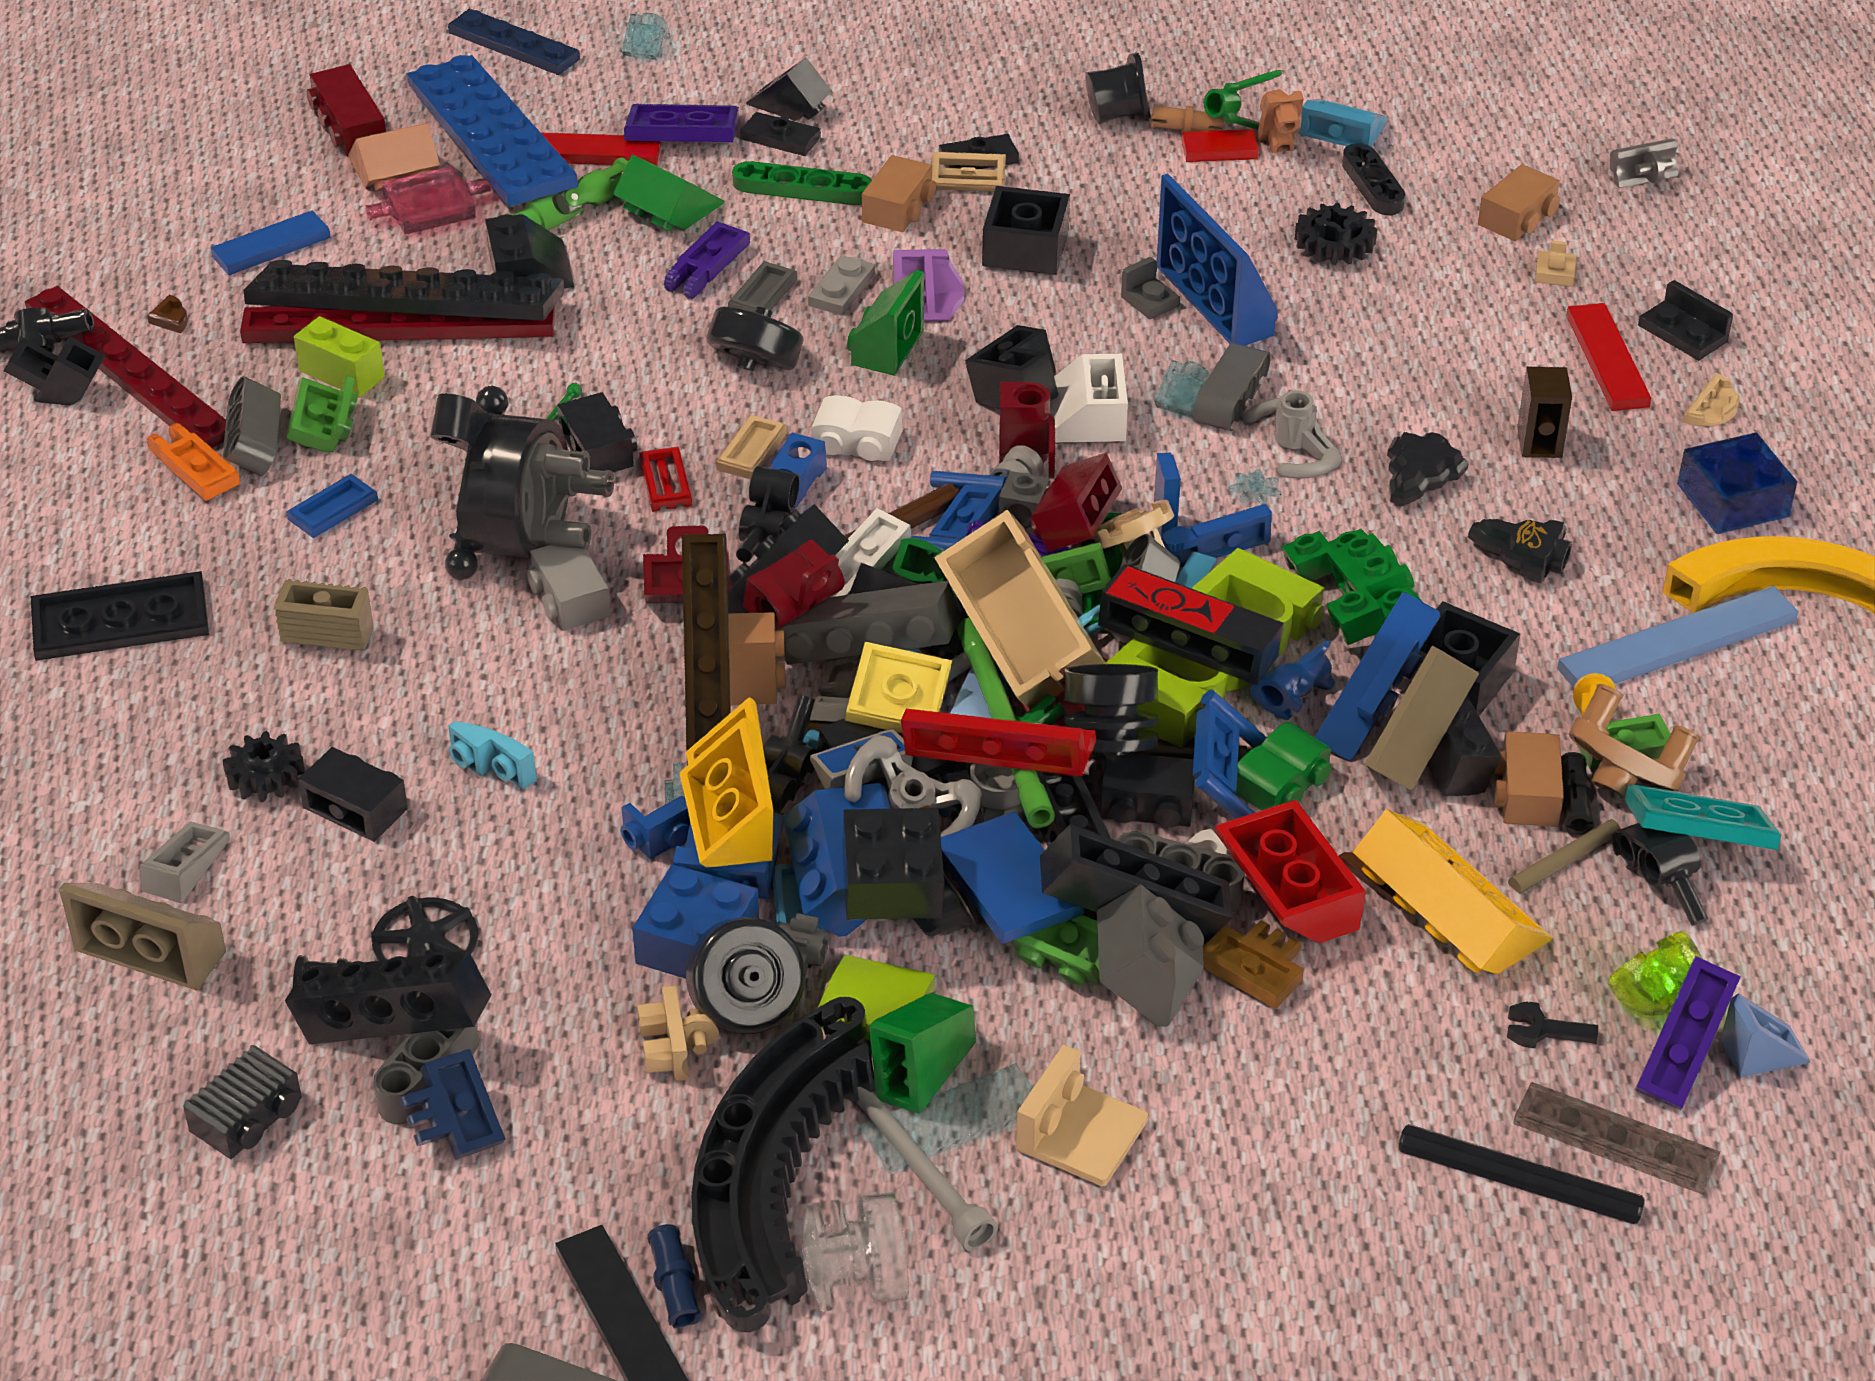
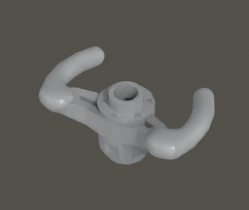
M1289 391L1282 398L1259 403L1243 414V419L1246 423L1254 424L1263 417L1276 413L1275 440L1286 448H1304L1319 460L1303 464L1282 463L1277 469L1281 477H1316L1327 474L1339 468L1342 464L1340 451L1325 437L1316 421L1317 406L1313 405L1314 400L1312 396L1304 391Z
M882 735L873 736L859 748L851 760L845 776L844 792L845 798L850 802H856L860 799L862 780L866 768L872 760L878 759L890 790L888 799L891 809L920 808L929 805L930 808L941 809L961 804L962 809L958 817L948 828L940 833L941 837L971 827L978 815L982 793L974 782L961 779L955 782L942 783L928 777L924 772L913 769L902 761L897 750V744L892 738Z

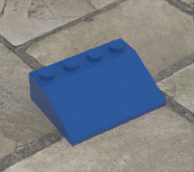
M1169 174L1162 175L1157 268L1229 344L1234 342L1248 345L1273 337L1275 322L1278 319L1277 307L1249 255Z

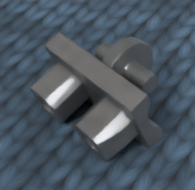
M1670 138L1611 151L1610 170L1614 172V183L1618 188L1646 182L1658 183L1663 179L1678 176L1676 164L1678 140Z

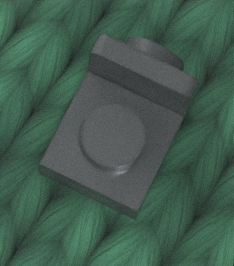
M1152 257L1124 268L1122 271L1121 298L1149 320L1180 306V296L1156 278L1157 261Z

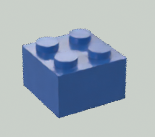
M671 864L632 928L635 964L686 979L689 955L697 940L709 928L732 918L746 917L759 919L758 889Z

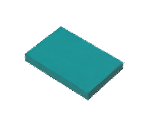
M1633 784L1631 786L1628 785L1625 802L1643 828L1774 850L1779 848L1781 833L1758 805Z

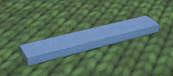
M1774 586L1560 658L1557 669L1573 687L1580 678L1591 673L1604 674L1616 684L1796 622L1799 611Z

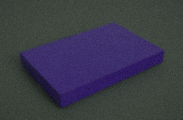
M633 104L624 127V140L733 142L738 125L739 107L733 105Z

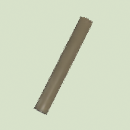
M1613 819L1606 821L1509 878V886L1519 894L1612 840L1614 831L1621 829L1619 824Z

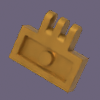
M1262 920L1245 936L1225 925L1203 947V969L1277 1009L1303 981L1304 968L1291 962L1299 953L1302 942L1292 937L1283 945L1286 933L1279 929H1275L1267 937L1270 931V924Z

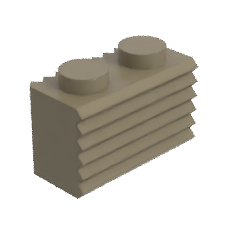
M291 579L284 581L274 605L280 642L365 651L374 629L369 592L366 587L359 589L358 586L351 588L349 585L343 587L341 584L334 586L332 583L326 585L324 582L317 584L315 581L309 583L307 580L301 583L299 580L293 582Z

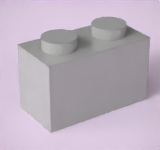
M548 545L530 551L532 569L527 570L528 582L534 594L541 592L543 608L549 620L556 618L562 630L565 631L611 617L609 588L585 548Z

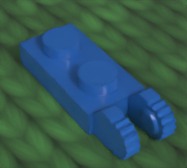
M1262 504L1193 525L1191 529L1181 526L1172 528V530L1164 531L1161 539L1165 548L1179 559V567L1183 568L1193 551L1218 558L1231 554L1237 548L1246 550L1270 543L1272 511L1266 504Z

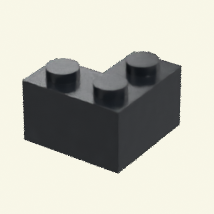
M1016 325L965 360L976 403L1000 409V382L1039 383L1049 390L1050 401L1059 396L1054 378L1056 368L1047 333L1044 329Z

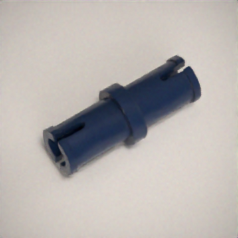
M665 1224L652 1229L647 1237L656 1270L653 1273L656 1288L662 1291L670 1326L678 1328L697 1324L702 1314L698 1308L692 1285L695 1280L694 1268L690 1262L686 1261L680 1238V1229H676L675 1225Z

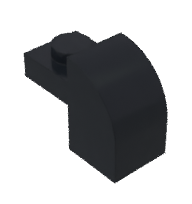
M70 336L58 356L22 337L10 357L4 372L40 390L35 401L70 406L77 403L84 396L105 355Z

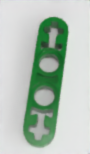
M754 161L738 163L732 169L733 186L741 192L849 205L862 204V193L872 181L870 177L860 173ZM779 181H791L789 183H779ZM815 185H826L825 187H814Z

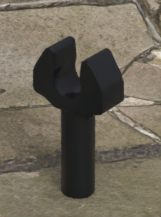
M1526 1001L1509 1007V1020L1527 1022L1531 1025L1508 1026L1507 1038L1522 1047L1535 1048L1537 1043L1545 1038L1597 1043L1598 1025L1547 1019L1537 1002Z

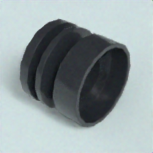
M1090 664L1065 668V700L1085 705V710L1065 715V725L1095 731L1096 743L1091 754L1107 756L1127 755L1136 751L1150 750L1158 747V733L1140 729L1157 725L1158 715L1138 710V705L1158 700L1157 668L1136 664Z

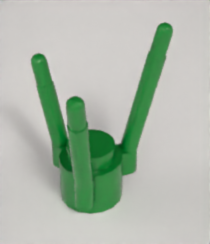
M1282 71L1267 72L1236 83H1226L1223 89L1209 90L1203 102L1205 112L1212 118H1223L1226 124L1235 123L1258 130L1259 122L1237 116V112L1242 104L1241 97L1237 91L1280 77Z

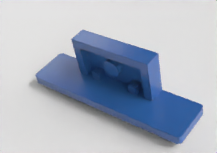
M1408 593L1401 594L1315 735L1316 739L1331 747L1332 753L1352 761L1380 715L1387 717L1399 697V694L1395 692L1404 677L1408 680L1412 677L1422 659V656L1418 653L1440 618L1438 610Z

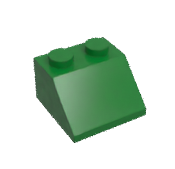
M633 154L613 195L626 201L623 206L624 209L642 218L647 211L653 214L650 222L668 231H671L673 225L686 230L725 202L698 186Z
M915 270L882 291L873 305L866 307L862 321L857 328L851 329L847 339V350L851 351V365L895 376L924 332L923 271Z

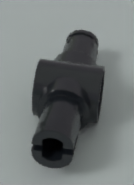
M45 308L19 310L15 312L14 320L8 321L6 326L0 327V351L9 349L15 351L23 337L49 352H53L55 349L54 344L60 343L63 338L93 332L95 325L92 313L87 309L59 315Z

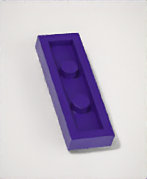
M1697 956L1694 957L1635 1087L1636 1091L1679 1110L1683 1108L1741 976Z

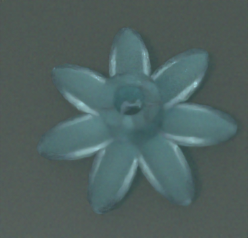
M1260 469L1250 473L1249 476L1236 473V479L1239 483L1229 486V491L1242 493L1239 498L1240 503H1247L1255 497L1256 501L1262 505L1267 504V496L1280 497L1282 495L1280 490L1273 487L1278 484L1279 478H1265Z

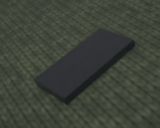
M202 571L30 596L35 661L209 635Z

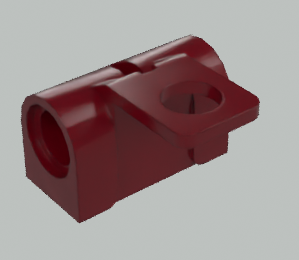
M1000 382L999 463L1003 462L1004 457L1011 448L1023 445L1037 452L1043 464L1048 458V478L1055 479V418L1050 414L1049 390L1045 386L1034 382Z
M706 526L669 527L667 529V555L643 554L644 598L646 604L683 602L682 555L677 553L676 543L682 538V535L709 534ZM727 552V577H728V576L730 575L729 552Z
M811 539L766 569L747 578L743 607L749 613H775V630H779L843 589L844 576L838 565L839 559L834 554H827Z

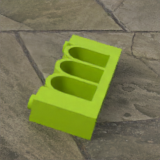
M1240 548L1234 550L1192 587L1194 590L1283 622L1284 626L1278 657L1284 654L1288 648L1290 638L1298 641L1310 628L1316 629L1325 613V607L1322 606L1325 587ZM1132 639L1106 662V664L1145 665L1158 669V700L1138 705V710L1158 715V724L1141 729L1157 732L1159 738L1179 748H1182L1195 736L1197 712L1205 708L1201 703V698L1208 690H1214L1225 700L1226 691L1243 689L1251 684L1135 639ZM1162 665V666H1164V667H1166V668H1168V669H1170V670H1172V671H1174V672H1176V673H1178V674H1180V675H1182V676H1184V677H1187V678H1189V679H1191V680H1193V681H1188V680L1179 678V677H1177V676H1175V675H1173V674H1171V673H1169V672H1167V671H1165V670L1159 668L1158 666Z

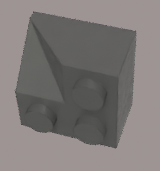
M1140 884L1097 910L1100 983L1158 1027H1167L1204 968V937L1194 922L1185 920L1171 909L1166 900L1162 897H1156Z

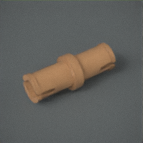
M1154 104L1151 128L1156 127L1183 132L1223 130L1224 119L1212 118L1204 111L1193 110V106H1186V109Z

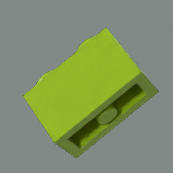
M320 316L294 335L298 367L302 373L341 389L347 375L354 377L355 381L352 392L358 394L359 398L385 378L380 342Z

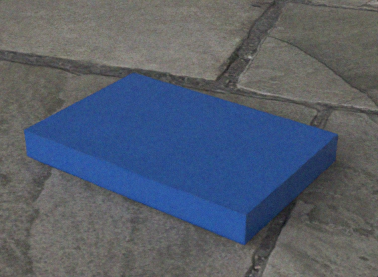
M1015 811L941 837L943 865L1002 944L1084 914L1085 908L1042 893L1040 855L1045 850Z

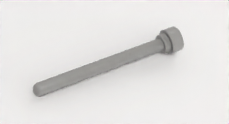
M858 1087L859 1100L856 1103L951 1215L953 1235L967 1251H973L990 1242L998 1230V1224L983 1207L967 1204L873 1092Z

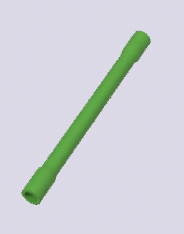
M966 618L957 625L956 632L965 656L970 660L991 718L1016 721L990 651L971 619ZM1010 768L1019 790L1018 796L1028 823L1034 828H1043L1050 825L1055 818V812L1044 785L1040 783L1037 772Z

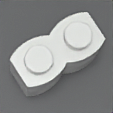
M828 396L823 399L811 427L812 438L825 441L827 455H853L868 461H889L903 430L902 408L885 401H867L862 403L847 396Z

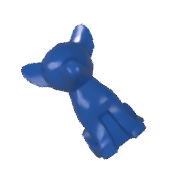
M1326 639L1314 650L1304 654L1294 663L1278 665L1267 671L1258 685H1251V697L1259 706L1273 713L1275 717L1289 720L1292 717L1290 710L1298 713L1303 707L1301 697L1310 693L1313 687L1329 690L1334 686L1335 681L1330 675L1332 665L1325 654L1331 642Z

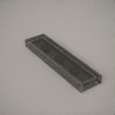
M1534 1082L1530 1083L1513 1122L1514 1125L1702 1195L1705 1193L1721 1151Z

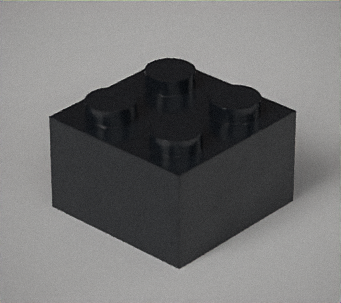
M996 186L983 226L982 266L1057 275L1069 232L1070 194Z
M1442 601L1436 608L1440 612V618L1418 653L1422 656V659L1416 671L1409 680L1404 677L1397 688L1406 692L1430 648L1434 646L1479 673L1467 696L1480 716L1515 671L1521 633Z
M938 808L844 809L842 851L846 920L942 918L944 872Z

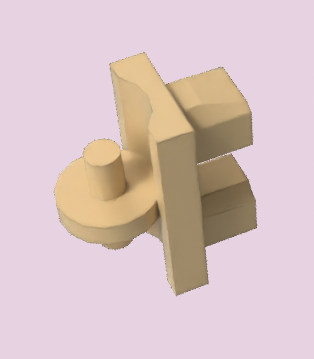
M676 985L662 987L663 1001L637 1005L641 1037L667 1034V1038L643 1041L646 1073L673 1070L675 1081L689 1080L686 1061L687 1048L693 1049L695 1054H704L708 1049L707 1046L714 1043L718 1038V1026L706 1014H701L698 1009L689 1010L687 1017L682 1019Z

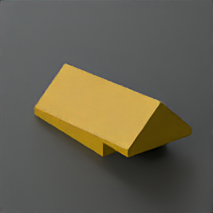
M749 697L685 752L688 766L679 772L699 862L706 868L772 861L773 806L756 701Z

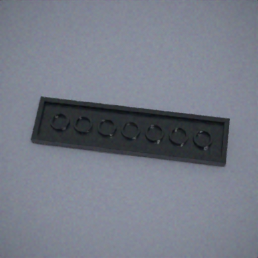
M275 260L270 262L243 291L244 301L247 305L545 320L564 294V281L560 278H551L546 273H535L528 277L514 276L512 272L498 271L491 275L476 274V271L471 269L445 273L439 272V269L433 267L421 268L417 271L402 270V267L395 265L384 266L380 269L365 268V265L357 263L348 264L343 267H329V264L326 262L292 265V262L289 260Z

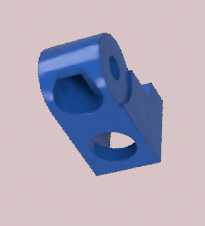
M791 432L771 463V468L799 474L800 487L794 506L795 509L806 496L807 490L816 477H820L827 469L825 441ZM798 447L807 448L811 453L805 458L799 457Z

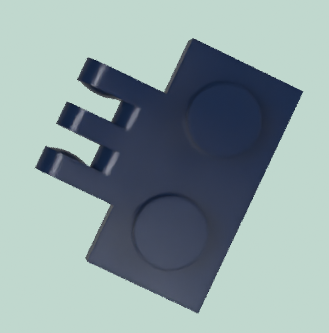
M470 1049L424 1063L420 1070L427 1088L407 1094L399 1099L402 1109H409L418 1105L423 1107V1110L406 1117L410 1128L426 1123L430 1125L429 1129L422 1130L413 1136L417 1146L447 1137L454 1158L457 1160L502 1144L506 1140Z

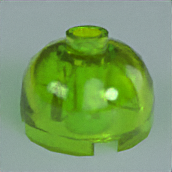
M1685 930L1657 941L1656 944L1659 948L1645 955L1642 951L1639 952L1608 978L1609 983L1607 984L1612 989L1616 998L1627 1010L1640 1018L1654 1020L1668 1015L1694 957L1697 956L1703 959L1698 947Z

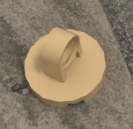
M1165 499L1151 503L1153 510L1147 513L1145 510L1139 511L1138 508H1135L1100 525V530L1098 529L1093 537L1095 544L1101 543L1102 548L1118 544L1124 557L1126 550L1135 539L1141 535L1148 534L1165 548L1157 528L1174 517L1168 500Z

